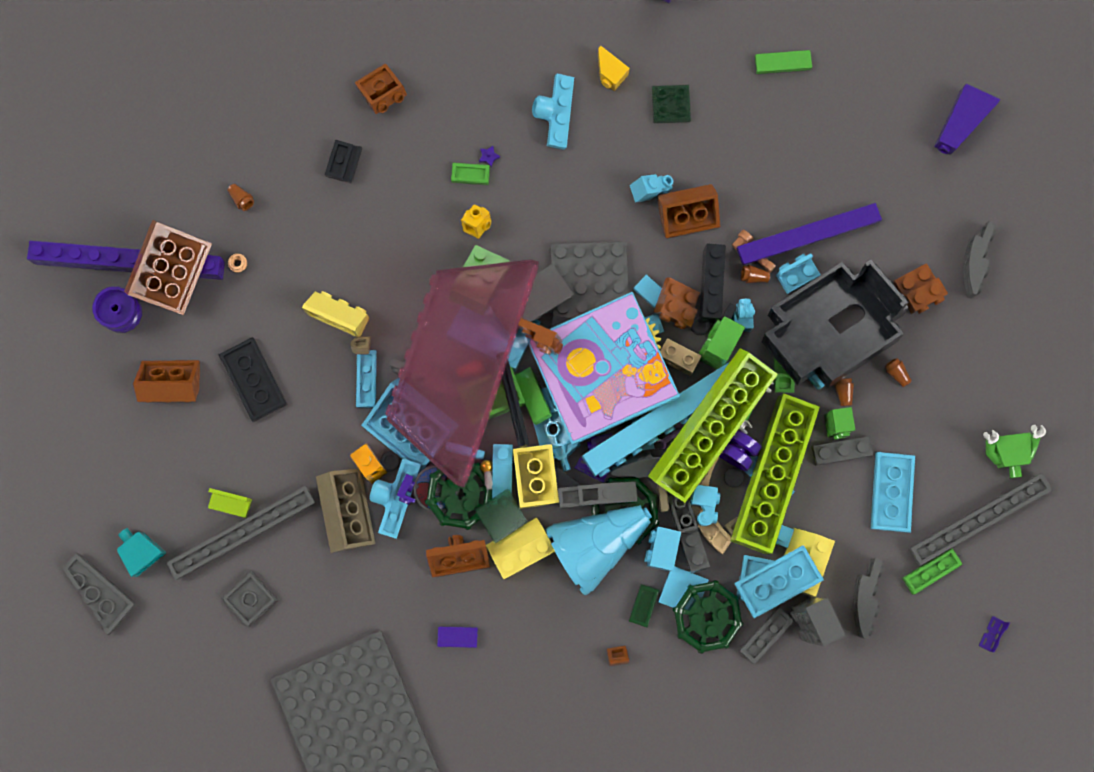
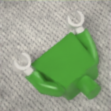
M1032 425L1031 431L1034 433L1032 435L1031 433L999 436L997 432L992 430V435L990 436L985 432L983 436L987 439L986 456L993 464L997 465L998 469L1008 467L1010 478L1022 477L1021 466L1031 464V460L1035 456L1040 439L1045 435L1046 429L1041 425L1040 430L1037 431V426Z

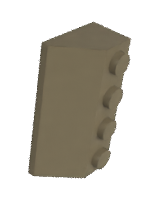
M360 469L330 471L316 476L330 552L347 551L376 544Z

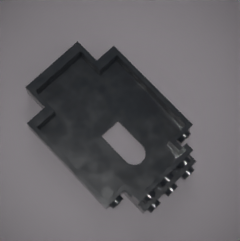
M871 259L864 264L861 271L855 276L851 269L841 262L772 306L768 317L776 327L766 332L761 342L797 386L816 374L823 384L829 388L900 340L904 333L901 327L894 323V321L905 314L908 309V301ZM850 306L860 307L864 312V318L841 334L828 321Z

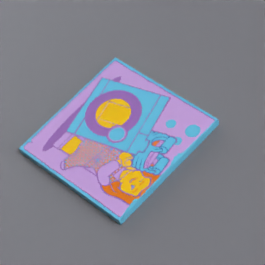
M633 292L549 329L557 332L562 339L563 348L559 355L553 353L546 355L539 351L540 349L536 347L537 345L533 340L527 339L572 445L680 398Z

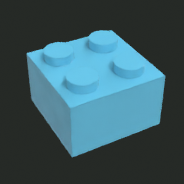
M656 527L650 531L648 542L651 543L650 550H646L644 562H647V567L669 572L674 570L681 536L680 531Z

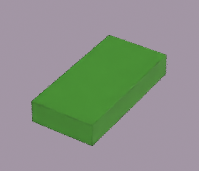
M452 163L451 183L489 185L490 165Z

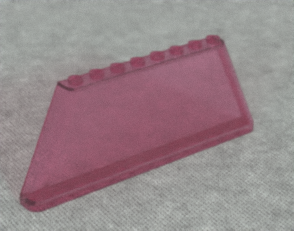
M530 259L437 270L436 274L431 276L429 283L431 289L429 293L425 294L423 300L425 307L423 312H419L417 318L419 325L417 330H414L411 335V341L413 342L411 348L406 350L404 356L406 363L404 367L400 368L398 374L400 381L398 386L395 385L392 391V397L394 398L392 404L388 405L385 415L387 416L386 420L458 486L465 487L468 482L519 329L518 324L523 317L538 272V261Z

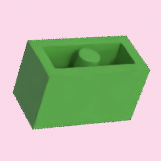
M852 407L834 409L824 414L827 437H834V440L844 439L850 436L851 432L855 431Z

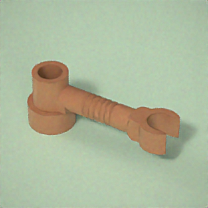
M742 230L738 234L737 240L732 244V247L737 251L736 248L738 246L750 243L754 238L747 231ZM766 258L757 261L770 273L776 267L775 264Z

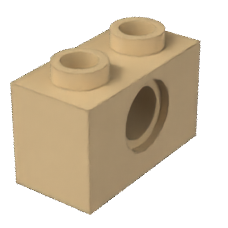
M668 338L660 351L665 364L691 376L701 358V355Z

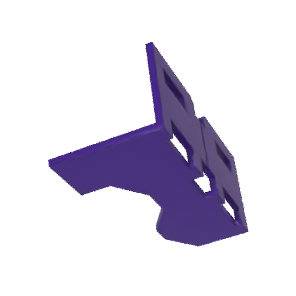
M580 457L574 469L604 483L608 473L602 477L599 474L596 477L593 474L591 476L588 474L591 472L587 465L581 463V460H584Z
M992 616L987 627L989 632L988 634L984 633L979 646L990 652H995L1000 638L1005 630L1007 631L1010 622H1004Z

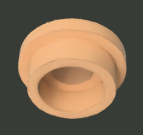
M233 254L228 259V267L233 272H242L247 267V259L242 254ZM241 261L240 266H235V262Z

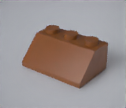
M712 184L657 195L659 214L665 238L720 227L718 194Z
M142 361L133 382L137 402L168 403L196 401L199 392L200 361Z

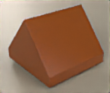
M626 646L607 649L609 666L629 663Z

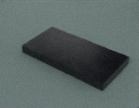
M253 337L218 354L252 422L288 405Z

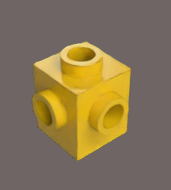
M474 204L465 212L461 219L463 231L479 239L491 226L490 212L486 208Z

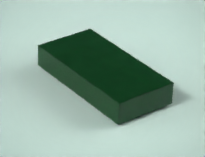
M640 584L629 622L648 628L660 590Z

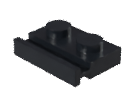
M335 140L325 176L352 184L362 147Z

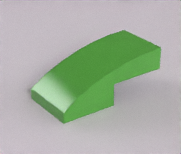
M774 358V372L778 374L774 379V391L794 393L795 382Z

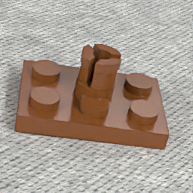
M453 535L452 538H448L449 546L426 550L432 578L490 567L485 540H474L464 543L463 536Z

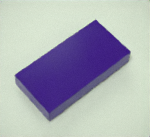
M438 627L437 647L477 648L478 627Z

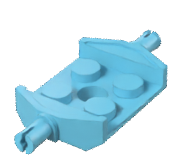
M546 387L541 390L552 413V417L537 425L534 424L539 445L552 444L553 458L561 461L563 472L571 470L567 458L580 446V442L574 445L571 444L549 390ZM552 424H556L558 427V431L554 435L549 431Z

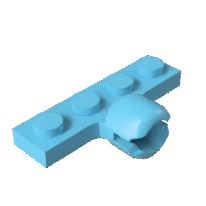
M557 73L554 77L552 98L539 95L533 102L532 115L535 118L544 119L549 122L548 147L562 150L567 148L574 77Z
M402 458L394 483L382 480L374 482L369 499L371 502L385 507V513L378 533L397 539L408 506L399 501L400 497L397 496V493L406 473L413 476L412 481H415L421 464ZM407 491L406 495L411 497L412 491L411 493Z

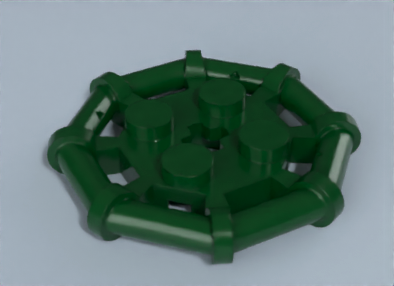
M451 458L449 462L437 471L430 473L425 504L430 507L441 526L446 525L470 530L474 524L492 512L490 510L492 489L486 490L484 473L479 462L472 463ZM458 468L470 470L469 474H458ZM451 470L452 476L445 481L440 478ZM475 474L484 484L483 486L479 487L478 483L473 479ZM437 483L441 485L439 497H435ZM460 488L464 493V497H461V500L455 495V492L459 491ZM480 491H485L483 505L478 503ZM441 501L446 507L447 511L444 514L436 504L437 502ZM475 507L480 510L471 518L467 515ZM451 513L461 514L462 520L450 518Z
M609 477L606 483L636 482V488L647 497L641 500L637 496V502L604 505L605 513H607L609 510L620 509L621 506L633 507L641 505L644 509V504H650L651 523L635 542L638 545L642 544L641 541L656 525H659L658 495L654 494L639 478ZM591 505L592 515L599 514V505Z
M717 580L698 585L690 584L672 610L675 614L678 639L684 640L701 654L707 651L729 648V644L741 626L743 627L744 625L741 618L739 596L734 595L720 585ZM709 591V596L703 598L698 596V592ZM716 593H720L727 600L722 603L715 598ZM692 597L694 599L693 603L691 604L688 610L684 609V607ZM732 606L734 620L728 619L727 607ZM711 612L712 619L705 622L704 613ZM683 614H687L689 618V626L687 627L684 626ZM727 624H731L732 627L724 637L721 634ZM692 630L700 635L699 641L689 635ZM717 636L719 640L716 642L706 643L707 637Z

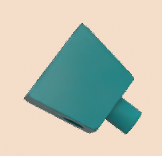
M126 528L118 534L124 543L117 548V552L131 577H138L166 554L165 550L144 532H137L133 535Z

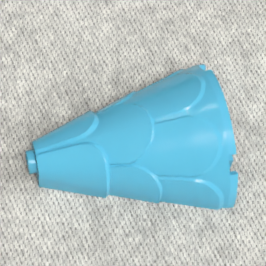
M639 505L609 510L604 514L585 516L581 519L555 523L546 528L548 538H552L554 541L551 545L575 585H580V591L587 595L594 591L624 553L632 548L651 523L650 518L652 516L646 507L643 509Z

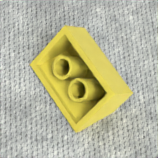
M315 291L304 303L302 308L308 316L355 337H361L369 320L366 310L357 306L354 309L348 306L349 303L342 299L336 301L331 298L332 295L324 291L321 294Z
M552 444L513 449L520 509L559 503Z
M538 518L527 522L486 545L503 579L514 575L555 552Z
M793 528L794 532L784 555L804 545L823 577L835 541L815 533ZM820 583L803 591L802 594L816 597Z

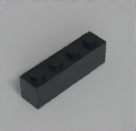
M707 243L703 250L699 319L701 323L715 324L717 320L722 319L726 245Z

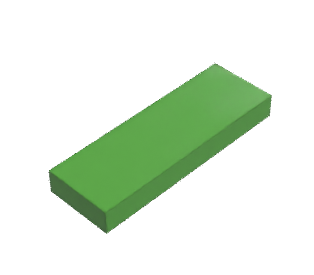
M810 50L755 54L756 74L811 70Z
M529 367L516 374V380L533 423L537 425L552 417L534 370Z
M950 548L902 577L911 594L915 595L963 564L953 548Z

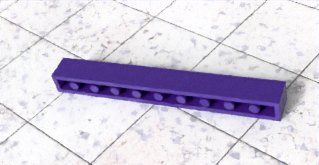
M29 241L27 260L35 265L132 273L140 250ZM207 255L199 278L223 280L225 261L220 256Z

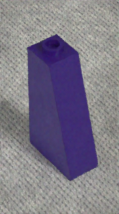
M965 84L955 100L934 147L943 154L951 155L999 103L1000 99Z

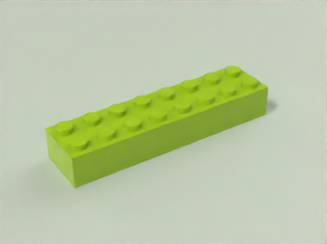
M740 348L648 477L686 503L778 374L752 354Z
M784 393L777 397L761 446L762 449L759 452L730 540L731 542L766 555L773 554L816 421L819 406Z

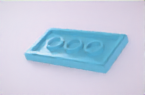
M875 452L871 529L911 533L915 456Z
M803 545L737 581L734 585L753 618H756L824 579Z

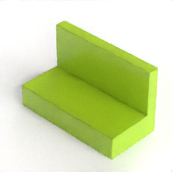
M209 488L208 492L212 493L208 505L209 509L247 518L252 499Z

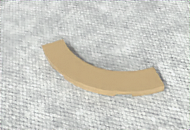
M720 457L717 458L698 485L709 486L712 471ZM691 505L696 519L697 515L703 512V509L700 506ZM718 521L716 524L712 523L708 526H701L697 523L705 539L714 549L723 554L731 543V536L721 527Z

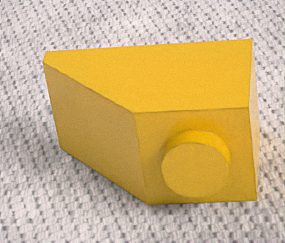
M602 46L598 48L601 83L607 89L611 88L615 91L628 76L630 68Z

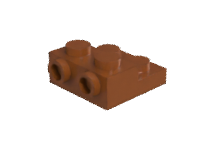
M386 63L355 82L356 87L375 114L386 112L390 105L395 102L401 103L404 97L407 96L403 85Z
M927 263L893 281L896 289L906 297L908 301L907 306L911 314L915 312L923 313L929 309L928 305L932 303L937 305L945 300L944 296L948 294L939 277L935 278Z
M667 277L653 313L659 315V319L675 323L674 326L677 328L685 329L686 327H692L697 313L695 305L700 292Z
M523 318L520 319L518 326L521 328L522 333L525 334L526 338L536 343V347L540 349V352L546 355L551 353L559 355L561 353L563 344L557 332Z

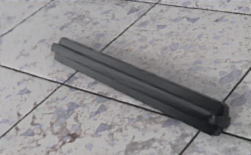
M505 352L496 355L518 446L525 447L529 445V440L508 357Z

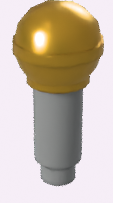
M485 460L481 463L480 467L484 473L486 490H491L493 486V462Z

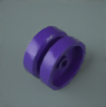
M108 287L101 290L93 301L92 312L95 319L102 326L116 333H126L133 330L139 324L142 317L140 301L135 297L127 295L123 288Z
M737 430L719 457L738 469L748 471L753 463L749 456L756 457L762 447L753 438Z

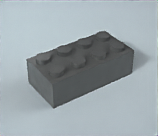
M810 597L790 607L792 610L790 616L794 623H798L801 629L798 632L803 641L809 644L825 646L846 636L828 598Z

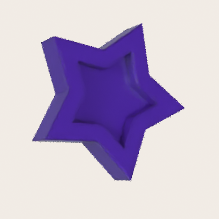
M493 146L489 149L480 148L482 156L479 163H487L492 168L493 162L499 159L500 156L494 152Z

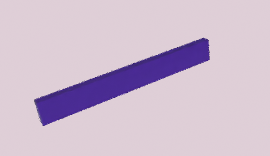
M876 203L740 245L736 249L742 265H746L881 222L882 218Z

